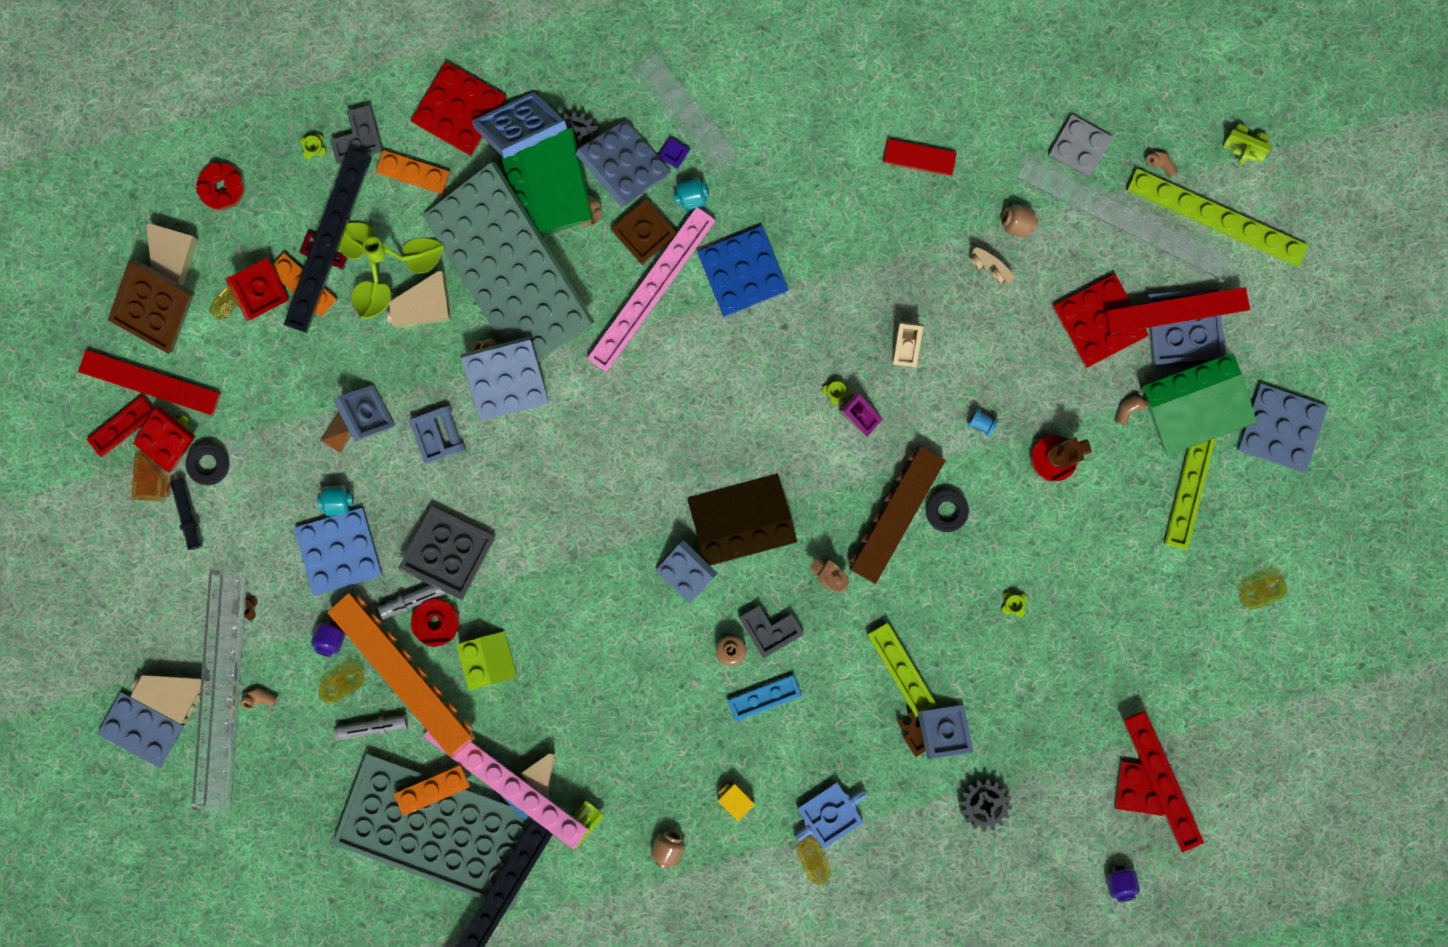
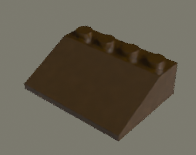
M779 475L687 499L703 559L710 566L797 543Z

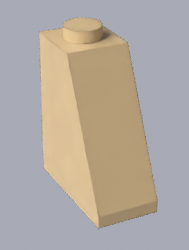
M148 223L146 228L151 268L184 286L198 240L191 235Z
M438 271L390 301V309H386L388 323H392V326L396 329L451 321L445 274L442 271Z
M142 675L141 678L138 677L131 688L133 693L130 697L183 724L189 719L209 680L205 678Z

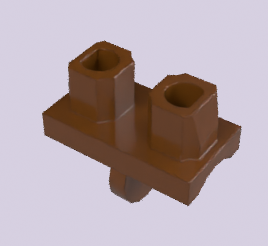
M1076 437L1052 446L1048 457L1051 464L1061 469L1085 460L1084 455L1092 453L1088 439L1078 442Z

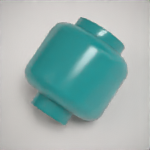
M698 177L680 181L677 184V192H674L677 205H682L687 211L705 206L707 198H710L705 181L700 180Z
M343 484L325 486L317 496L320 512L323 511L326 516L345 515L349 512L350 506L354 505L352 491L348 492Z

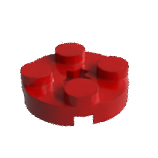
M211 163L200 173L197 179V195H199L205 205L214 210L232 208L240 202L244 195L245 188L242 176L231 165ZM225 181L224 186L226 190H220L217 193L215 184Z
M1052 434L1043 437L1035 444L1031 451V465L1039 477L1046 481L1059 482L1069 478L1075 472L1077 463L1059 469V467L1049 462L1048 457L1052 446L1070 439Z
M439 599L427 600L414 611L411 617V629L415 637L426 646H443L455 638L459 630V616L451 604ZM433 616H437V619L442 621L437 630H434L433 626H429V621L433 620Z

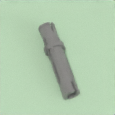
M428 585L404 596L400 594L397 596V599L379 605L378 610L382 619L385 620L400 612L407 613L409 612L408 609L420 605L427 600L444 595L446 592Z
M406 714L389 718L381 716L377 720L334 726V735L336 741L379 733L387 735V732L408 729V720Z

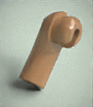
M1153 151L1146 157L1148 165L1163 168L1168 178L1179 172L1167 153Z
M1133 396L1123 401L1115 422L1127 425L1130 413L1137 410L1143 411L1146 408V401L1140 396Z
M256 688L245 693L240 703L245 709H250L261 702L273 708L278 697L261 688Z

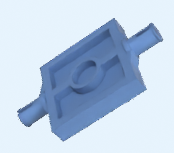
M836 782L799 806L797 809L804 818L805 827L794 833L797 840L800 842L811 834L825 849L863 824L864 822L858 815L855 806L867 798L863 794V790L860 789L849 797Z

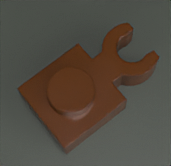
M909 712L907 714L911 721L908 725H904L901 719H898L897 723L900 728L908 732L902 737L913 755L917 757L925 752L921 726L916 727V718Z

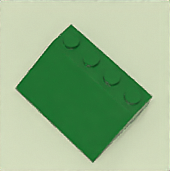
M572 128L565 129L555 136L539 141L534 146L520 150L513 156L506 158L502 156L507 182L541 237L593 220L580 159L576 155L578 150Z
M1234 353L1147 384L1141 389L1167 456L1257 423L1244 378Z

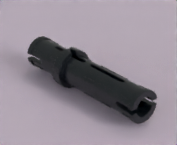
M185 478L170 481L181 523L179 528L183 531L187 550L203 547L197 528L199 523L195 520Z

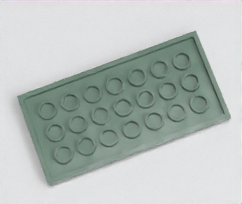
M495 162L488 164L423 215L438 241L444 245V251L501 343L530 336L537 362H540L594 323L593 318Z
M367 753L333 845L485 900L534 819L529 816L524 821L509 804L468 789L403 816L394 793L427 780L432 776ZM520 890L518 891L517 895L513 899L508 909H514Z

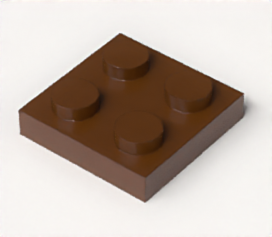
M647 199L641 202L611 229V232L641 265H644L677 235L674 229Z

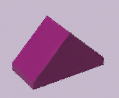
M856 393L840 412L844 418L866 437L883 420L859 393Z

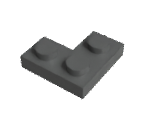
M370 105L347 111L352 134L330 139L337 164L344 162L348 149L366 155L383 152Z
M760 606L739 617L763 659L804 635L792 614L772 626Z

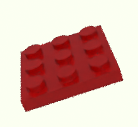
M445 62L410 122L472 157L483 139V136L474 128L472 120L502 107L507 97Z
M1116 274L1053 306L1056 315L1086 369L1149 336L1146 329L1109 335L1105 312L1133 306Z

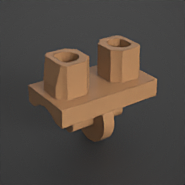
M817 558L809 569L818 577L816 580L829 591L842 592L849 586L848 576L830 560L826 564Z

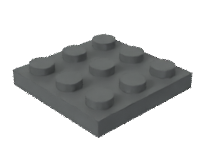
M431 506L398 569L463 601L495 540V536Z

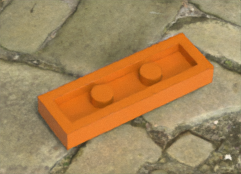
M384 150L376 169L377 174L442 195L450 176L449 171Z
M283 253L272 267L278 279L295 294L303 269ZM325 288L316 309V313L321 317L337 301Z
M459 765L396 792L394 796L404 816L471 786L462 765Z

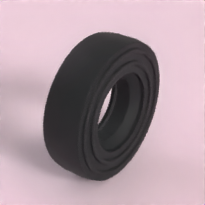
M202 443L195 446L188 453L185 463L190 478L198 484L207 486L222 481L226 477L230 466L227 453L223 448L213 443ZM205 455H211L216 460V468L211 473H203L199 468V461Z
M939 491L927 503V519L935 529L941 532L956 531L968 519V503L956 491ZM943 502H951L955 505L957 512L952 520H944L939 516L938 508Z

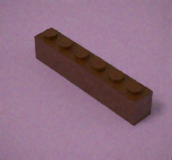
M922 446L918 451L913 449L907 459V462L910 463L906 471L901 470L895 481L898 483L894 492L890 490L884 500L887 506L883 512L878 511L872 521L875 527L871 533L867 531L860 542L864 545L860 553L855 552L849 561V564L852 566L851 572L874 585L877 583L943 467L945 459Z

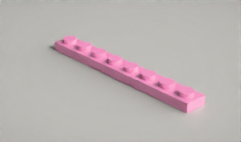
M698 207L695 208L587 360L605 373L609 371L716 222L715 219Z
M427 731L423 737L445 752ZM472 741L455 757H451L572 849L577 847L588 831L586 826Z

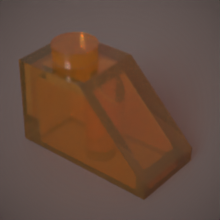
M135 452L131 500L166 502V497L170 496V484L167 483V478L146 454Z

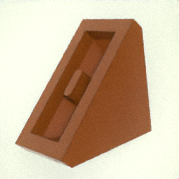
M339 412L320 441L341 453L351 438V434Z

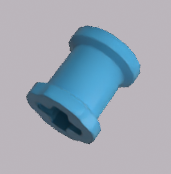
M978 408L968 427L977 428L986 433V437L989 438L999 419H993L985 415Z

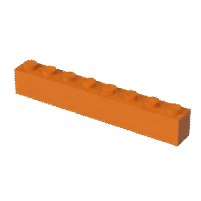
M348 593L327 613L449 756L455 757L476 738L472 734L474 731L473 727L465 719L463 721L459 719L456 715L459 711L450 701L446 703L442 699L443 692L436 684L431 686L426 680L428 677L427 673L420 666L415 667L411 662L413 657L405 648L400 649L396 645L397 638L389 630L385 632L380 626L383 623L374 612L370 614L365 608L367 603L360 595L355 597Z

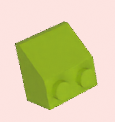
M505 631L456 644L468 691L517 677Z

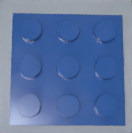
M763 226L697 252L723 318L789 291Z

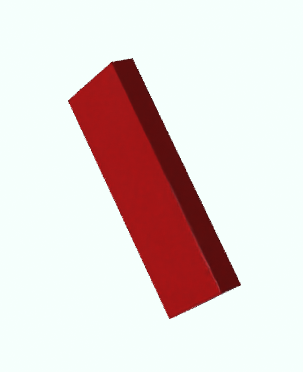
M888 139L883 163L952 177L957 153Z
M141 395L86 440L100 458H103L147 422L154 408Z

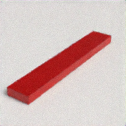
M1243 287L1108 310L1105 313L1109 335L1247 312L1251 309L1247 288Z
M85 350L78 370L81 374L214 416L221 395L220 393Z
M1142 710L1122 719L1180 851L1184 853L1204 844L1146 711Z

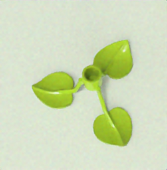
M348 223L339 249L346 258L353 260L361 258L365 252L370 260L374 283L369 281L361 282L352 291L351 301L359 316L363 319L375 317L382 313L391 301L390 288L386 284H378L376 263L381 262L385 258L386 253L401 261H407V267L410 271L426 273L432 270L438 263L444 250V245L437 240L428 238L413 239L403 246L405 256H401L389 249L388 246L383 247L381 241L376 238L373 228L364 223Z

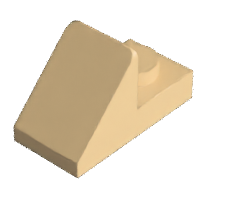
M899 322L896 332L893 365L917 367L923 324Z

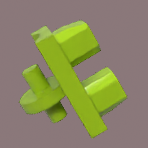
M1237 124L1225 140L1223 147L1232 150L1233 154L1240 156L1238 163L1242 165L1246 159L1262 163L1272 147L1271 144H1268L1269 135L1257 133L1253 138L1247 135L1249 129L1246 126Z
M587 800L573 816L588 828V831L575 848L576 850L605 816Z

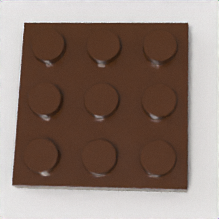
M133 258L128 261L108 321L169 354L174 350L195 292Z

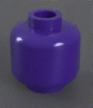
M327 620L326 623L317 624L310 644L314 648L315 653L325 657H332L333 654L340 652L346 634L335 621Z
M1126 865L1113 867V872L1106 876L1111 898L1117 899V902L1136 899V895L1140 892L1136 871L1127 869Z

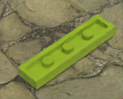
M886 623L867 634L915 717H918V712L935 707V701L889 624Z

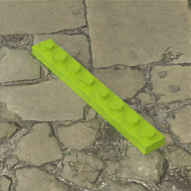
M1140 169L1135 170L1126 190L1297 268L1300 266L1309 246Z

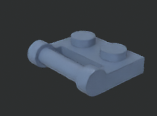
M450 406L409 420L424 464L426 465L465 451L464 444L460 443L450 415L452 413ZM442 417L452 447L445 449L435 419Z

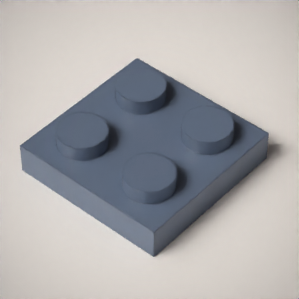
M374 385L338 396L333 400L355 442L386 432L394 427Z
M684 540L656 570L689 604L718 574Z
M964 705L918 712L927 760L973 752Z

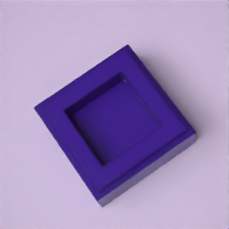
M670 137L658 157L678 170L690 149Z

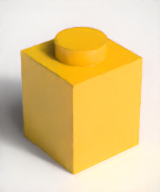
M735 782L731 786L727 783L718 792L721 796L718 802L737 821L755 805L753 800Z

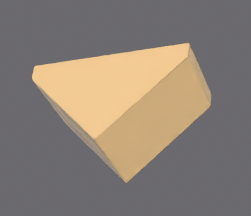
M552 752L521 773L529 785L547 798L555 753Z

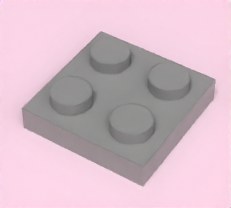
M1071 115L1048 156L1089 179L1113 137Z

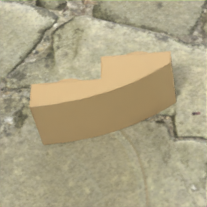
M976 247L970 253L973 256L970 259L975 268L978 270L981 268L985 272L992 267L994 270L992 275L999 284L1002 282L1006 286L1016 278L999 259L985 250Z

